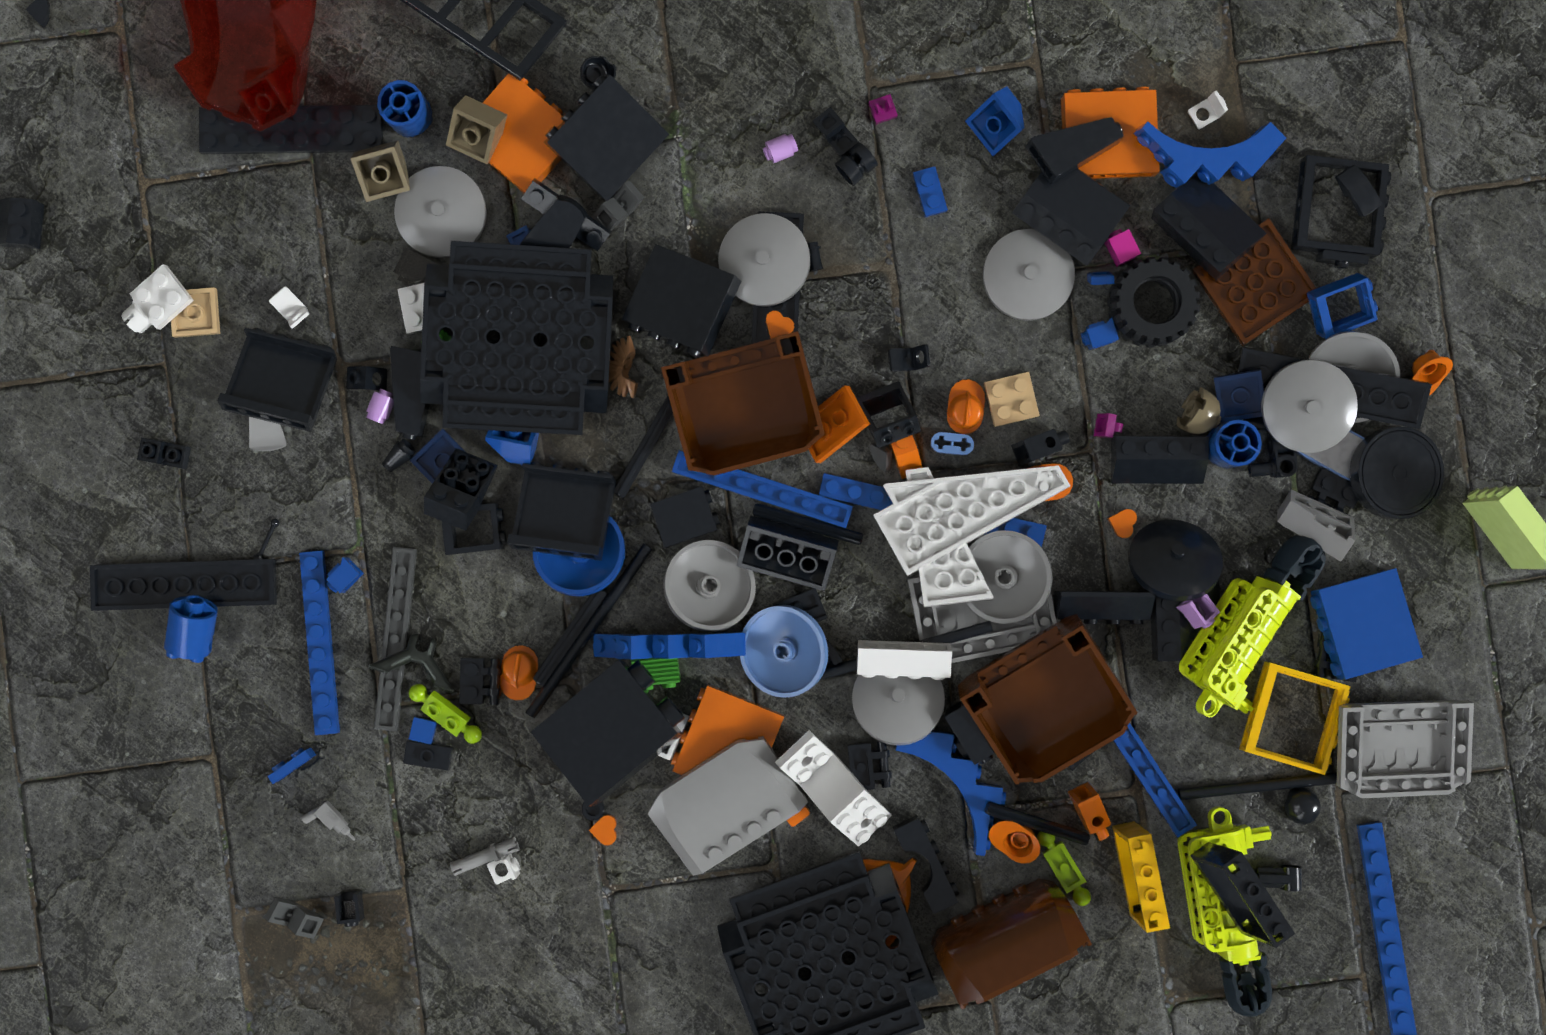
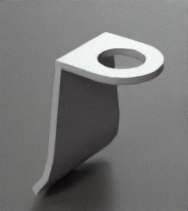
M249 417L250 449L255 451H274L287 445L280 424Z

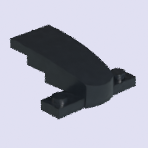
M535 178L521 198L543 215L529 230L519 245L570 248L577 237L598 251L611 233V230L587 215L586 210L576 200L565 195H558Z

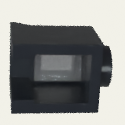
M362 890L340 892L334 896L337 924H345V927L359 925V922L365 918Z

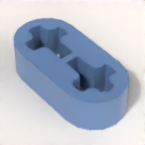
M938 432L932 436L930 447L936 453L962 456L969 454L973 450L974 441L969 435ZM939 436H941L943 441L950 442V445H944L942 449H938V445L934 444V441L938 440ZM962 439H966L965 442L969 444V447L961 451V447L953 446L954 442L959 443Z

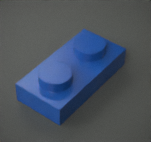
M936 167L913 172V178L925 218L947 212L948 209Z
M300 748L290 755L292 760L286 764L282 761L272 768L273 773L268 776L271 783L279 782L316 756L313 749L309 748L304 751L303 748Z

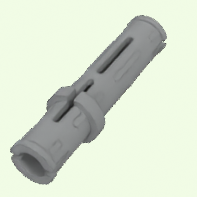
M515 837L498 844L492 843L486 849L450 862L451 871L454 876H457L493 860L497 862L501 860V857L519 851V844Z

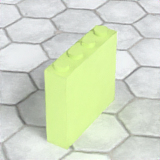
M1506 485L1501 488L1496 486L1491 489L1486 487L1481 490L1477 488L1467 495L1468 499L1462 504L1511 569H1546V523L1518 486L1508 487Z

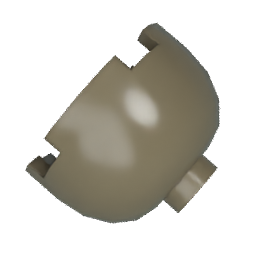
M1200 387L1199 392L1193 390L1181 406L1185 410L1182 418L1177 417V426L1190 434H1204L1212 428H1216L1221 421L1219 401L1211 392Z

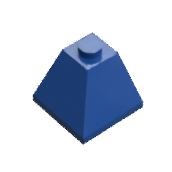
M1007 86L991 95L965 120L992 156H995L1025 128L1021 103Z
M488 430L485 441L507 462L520 465L531 464L536 451L539 433Z

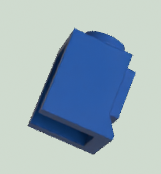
M1113 318L1106 322L1101 321L1088 325L1086 330L1081 333L1084 346H1088V349L1092 350L1119 340Z
M343 557L341 563H338L327 574L329 577L326 579L328 581L326 585L335 593H345L364 572L349 557Z

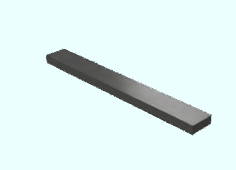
M393 547L381 660L407 648L417 549ZM402 665L399 671L393 669L388 674L381 672L379 675L374 729L397 732L399 729L405 665Z

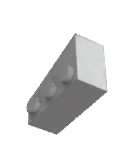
M1292 489L1277 510V522L1283 527L1290 529L1299 536L1314 539L1323 551L1340 562L1355 542L1353 517Z

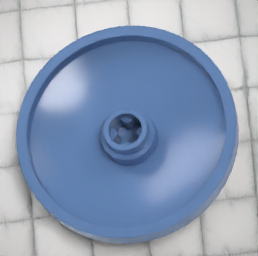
M776 605L759 611L747 622L742 631L745 633L746 656H740V660L746 675L756 687L772 696L786 698L798 696L810 690L818 683L827 666L828 645L822 628L811 615L794 606Z

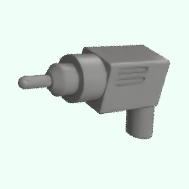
M329 801L324 802L319 807L300 817L305 824L318 818L329 830L334 829L338 834L341 832L355 841V837L350 833L349 823Z

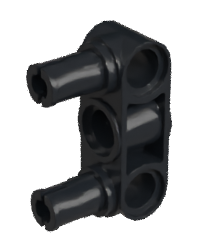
M1262 417L1243 419V421H1248L1254 425L1258 431L1265 430L1267 432V449L1270 458L1268 462L1248 464L1249 477L1270 475V477L1283 478L1294 475L1298 467L1296 451L1278 443L1266 429ZM1282 461L1288 464V471L1286 473L1280 469Z

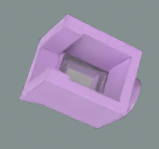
M1207 594L1194 600L1183 601L1176 607L1184 614L1194 629L1200 627L1205 629L1215 622L1213 618L1220 613Z

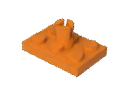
M844 385L818 406L825 435L809 448L815 463H822L870 425L850 386Z

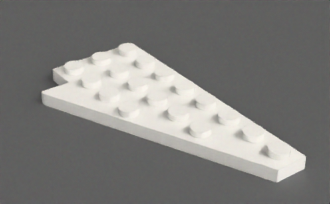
M1059 465L886 483L883 487L893 504L873 516L903 570L909 576L965 543L971 542L1069 488L1070 484ZM938 485L941 492L936 498L929 499L925 497L923 493H926L928 496H935L937 493L934 487ZM908 486L913 488V495L911 496L908 493ZM912 499L915 502L919 535H914L913 530L914 520L912 519L910 500ZM936 503L937 506H931L930 504ZM927 507H929V509H928V515H929V517H930L929 519L926 517V514H925V511H926V508H927ZM941 510L944 511V515L940 520L931 521L932 519H937L940 517ZM950 510L951 514L947 515L946 511ZM938 526V527H941V528H942V529H940V528H935V529H933L932 532H931V536H930V530H931L932 527ZM956 531H961L964 537L959 542L956 541L959 538ZM946 532H947V538H946V540H945L943 543H941V544H934V543L931 542V541H933V542H940V541H942V540L945 538ZM915 537L920 539L921 549L916 551ZM939 548H943V549H944V550H942V551L936 552L935 555L932 556V553H933L936 549H939ZM921 552L922 562L918 564L917 553Z

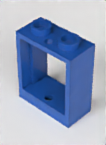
M1356 273L1307 292L1316 333L1319 336L1327 339L1334 334L1350 331L1378 320L1376 314L1378 306L1372 297L1373 285L1368 277ZM1355 286L1361 312L1331 322L1326 297Z

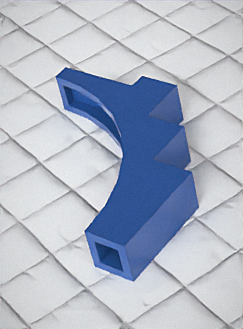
M1149 122L1141 125L1133 133L1137 137L1138 142L1142 146L1147 147L1158 162L1165 165L1160 173L1164 176L1165 182L1175 188L1185 184L1195 172H1197L1198 178L1208 185L1218 181L1228 169L1231 170V174L1241 181L1249 179L1286 139L1272 122L1260 127L1241 143L1212 149L1193 147L1177 142L1161 133Z
M744 632L594 634L593 649L594 657L616 659L716 658L746 656V641Z
M933 730L925 738L915 743L895 745L894 749L896 751L912 754L932 763L956 784L965 798L971 814L974 830V852L976 855L985 856L986 850H990L991 847L988 831L989 827L993 826L994 817L986 814L984 810L987 802L1005 805L1006 792H1003V787L1001 785L976 782V779L981 777L982 766L978 765V763L974 765L970 758L965 759L964 757L951 756L952 752H956L955 739H953L954 735L952 733Z

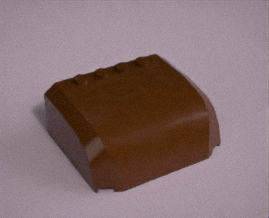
M799 331L712 354L708 357L704 356L661 367L687 467L690 471L718 475L807 451L825 435Z
M1077 614L1065 617L967 676L958 684L960 700L1015 784L1031 781L1038 783L1047 780L1123 735L1134 715L1138 713Z
M1039 878L1027 885L1024 883L1012 888L1013 892L1004 895V893L999 894L991 899V903L985 906L984 904H979L971 909V913L965 916L959 914L950 920L951 923L936 930L931 945L962 1010L966 1008L968 1002L974 1000L977 1004L986 1002L1072 959L1079 954L1077 951L1079 947L1092 945L1074 909L1054 881Z

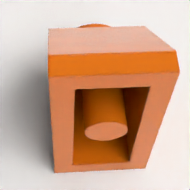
M913 435L889 444L901 479L906 478L905 470L922 468Z

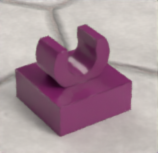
M891 94L871 100L868 103L876 125L895 119L898 116Z
M1097 414L1093 436L1113 438L1114 433H1122L1123 424L1116 422L1117 415Z

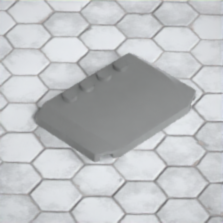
M917 574L907 578L919 640L989 621L977 615L966 602L924 607L920 575ZM1051 590L1044 605L1031 617L1009 624L990 621L993 632L951 643L952 663L1009 652L1057 623Z
M1462 700L1349 703L1340 705L1338 714L1336 786L1360 798L1448 795L1456 791L1455 788L1463 783L1469 784L1471 782L1474 703Z
M763 736L753 740L739 739L661 788L656 795L654 803L649 807V817L693 876L703 874L799 813L808 803L807 797L797 783L775 763L779 758Z

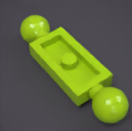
M415 684L410 688L409 697L411 700L424 703L420 710L455 737L462 732L464 733V739L468 743L475 744L481 740V729L475 725H467L471 717L434 690L428 695L426 687L422 684Z
M1039 831L1037 834L1039 844L1047 847V850L1043 851L1042 854L1064 891L1069 893L1073 890V901L1079 906H1086L1091 901V894L1086 888L1080 886L1086 880L1062 841L1055 844V836Z

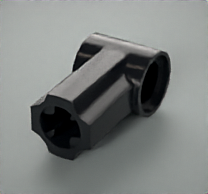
M1256 866L1255 873L1265 888L1302 891L1301 866Z

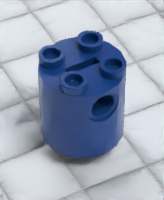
M396 80L382 88L378 96L377 107L380 115L396 133L407 138L422 134L431 125L433 118L430 103L414 84L404 80Z
M1233 420L1219 424L1216 428H1212L1206 436L1209 437V460L1221 468L1227 469L1247 465L1256 459L1261 450L1262 441L1260 433L1248 421Z
M189 595L176 598L170 603L166 639L164 641L167 657L172 659H190L194 663H200L204 661V657L211 653L217 619V606L213 602L198 595Z

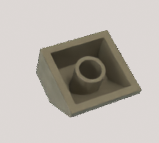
M465 95L453 109L446 146L488 164L503 134L507 114Z
M398 140L356 151L350 158L366 202L410 190L406 161Z

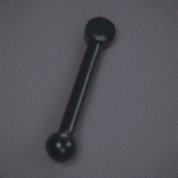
M278 519L271 520V527L259 552L253 556V560L264 559L263 553L275 527H278L280 524Z

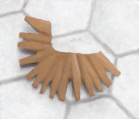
M627 336V342L624 338H621L620 342L616 341L617 346L615 344L612 345L616 353L610 351V356L614 360H610L609 383L613 382L610 386L612 391L618 386V395L621 396L622 394V397H626L629 391L631 398H635L638 383L629 379L628 374L636 351L631 336Z

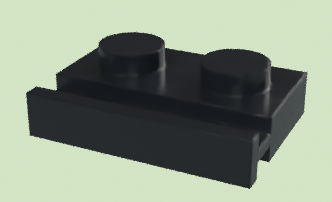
M812 587L773 603V606L790 605L800 608L811 615L817 622L828 618L817 590Z

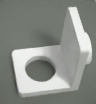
M1216 90L1207 99L1190 108L1188 114L1197 129L1200 130L1220 118L1228 108L1226 107L1225 100ZM1200 108H1204L1209 112V118L1205 121L1199 120L1196 116V112Z
M286 286L269 299V302L288 321L292 329L309 315L307 307Z
M512 854L501 857V860L497 862L494 860L487 864L495 884H500L510 878L512 880L516 879L520 874L519 870H521L518 860L515 857L513 858ZM504 863L508 869L507 875H497L495 871L496 865Z

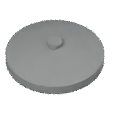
M433 166L420 170L409 178L410 190L398 193L395 201L394 215L401 236L412 248L429 257L449 258L451 241L477 242L486 224L487 208L480 188L467 174L452 167Z
M755 214L740 220L727 232L720 246L718 264L719 269L734 274L742 281L735 295L736 297L752 305L772 306L790 299L803 286L810 269V251L802 232L792 222L774 214Z
M1021 229L1002 237L988 253L983 267V284L992 304L1003 314L1024 321L1039 320L1056 312L1070 296L1075 280V268L1070 253L1035 229Z
M1345 331L1334 334L1319 343L1308 357L1310 360H1319L1330 364L1400 377L1399 364L1390 347L1378 337L1366 332ZM1356 417L1354 423L1367 421L1369 419Z
M1301 360L1283 367L1268 382L1262 397V418L1270 435L1284 447L1302 453L1320 452L1338 444L1352 428L1357 414V395L1350 379L1336 366L1319 360Z
M1003 530L986 534L969 547L994 597L993 599L966 602L977 615L996 623H1016L1031 617L1044 605L1052 586V568L1046 553L1037 542L1022 533Z
M702 540L685 546L670 561L664 576V595L672 613L685 625L699 631L716 632L732 627L747 614L755 596V577L752 570L736 566L740 554L737 549L720 541Z
M858 675L852 693L853 711L860 726L874 739L890 745L912 744L929 735L939 723L945 703L941 680H935L931 677L911 679L908 676L887 678L884 675H875V677L867 678Z

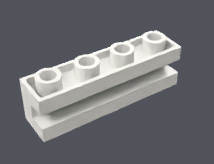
M858 640L857 675L867 678L875 677V675H884L887 678L908 676L911 679L931 677L935 680L951 678V643Z

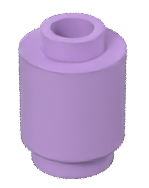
M783 134L765 142L766 147L763 148L767 161L771 160L773 164L793 156L794 152L798 151L792 134Z
M380 389L379 393L374 391L366 410L368 412L366 418L384 424L385 419L388 420L394 406L393 393Z

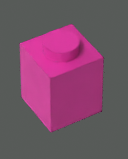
M1121 229L1112 232L1109 235L1110 239L1105 242L1116 267L1137 258L1141 254L1129 229L1124 232Z

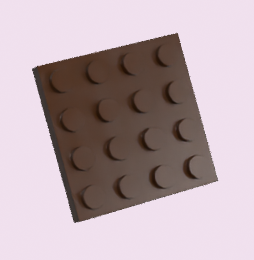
M1269 218L1259 225L1267 234L1217 281L1200 265L1191 270L1242 346L1308 303L1307 292L1317 289Z

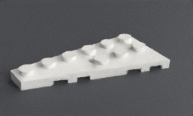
M929 467L905 470L907 481L934 479ZM937 485L936 487H934L937 493L935 496H928L926 493L923 494L925 495V497L933 499L936 498L941 491ZM908 486L909 496L913 495L912 486ZM912 499L910 500L912 519L914 520L913 530L914 535H919L915 502ZM936 503L930 504L931 506H937ZM927 507V508H926V511H925V514H926V517L929 519V518H930L929 515H928V509H929V507ZM941 510L940 517L937 519H932L931 521L940 520L944 515V511ZM950 510L946 511L947 515L951 514ZM938 526L932 527L931 530H930V536H931V532H932L933 529H935V528H940V529H942V528H941V527H938ZM956 531L959 537L958 539H956V541L959 542L962 539H964L961 531ZM946 532L945 538H944L942 541H940V542H933V541H931V542L934 543V544H941V543H943V542L946 540V538H947V532ZM915 537L916 551L921 549L920 539ZM967 543L919 569L924 607L994 598ZM943 548L936 549V550L932 553V556L935 555L936 552L942 551V550H944V549H943ZM921 552L917 553L918 564L922 562Z

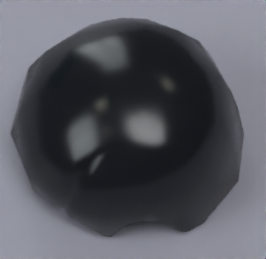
M591 56L585 59L580 67L581 80L589 89L593 90L595 88L592 84L600 75L603 77L611 75L615 79V64H611L605 56Z
M1308 787L1290 790L1288 798L1284 803L1288 817L1295 823L1303 825L1314 822L1321 810L1317 794Z

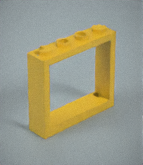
M1264 661L1252 702L1254 709L1252 712H1249L1239 749L1325 775L1329 764L1331 765L1332 758L1330 757L1332 749L1338 743L1339 706L1349 703L1350 686ZM1277 672L1335 689L1313 764L1256 747Z
M1134 821L1113 825L1112 829L1130 917L1146 933L1169 929L1170 924L1151 833ZM1140 904L1141 909L1134 911L1133 906Z

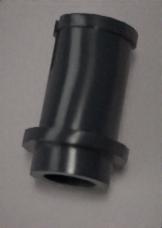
M818 242L807 243L810 251L809 272L822 270L823 266L819 251L821 246H818Z

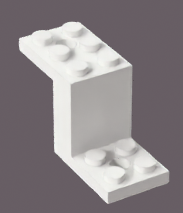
M810 730L775 761L781 770L801 786L825 817L858 847L868 841L870 836L879 827L885 825L892 816L864 788L839 757Z

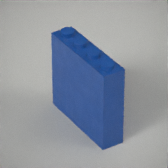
M1396 568L1310 591L1312 595L1310 597L1311 605L1316 609L1318 615L1317 625L1319 630L1323 632L1325 639L1324 648L1332 662L1330 669L1332 674L1337 677V680L1350 679L1423 658Z

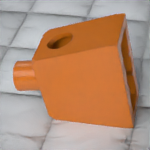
M1088 782L1068 791L1069 797L1086 830L1090 834H1094L1097 841L1106 839L1109 836L1106 828L1111 825V822L1099 794Z

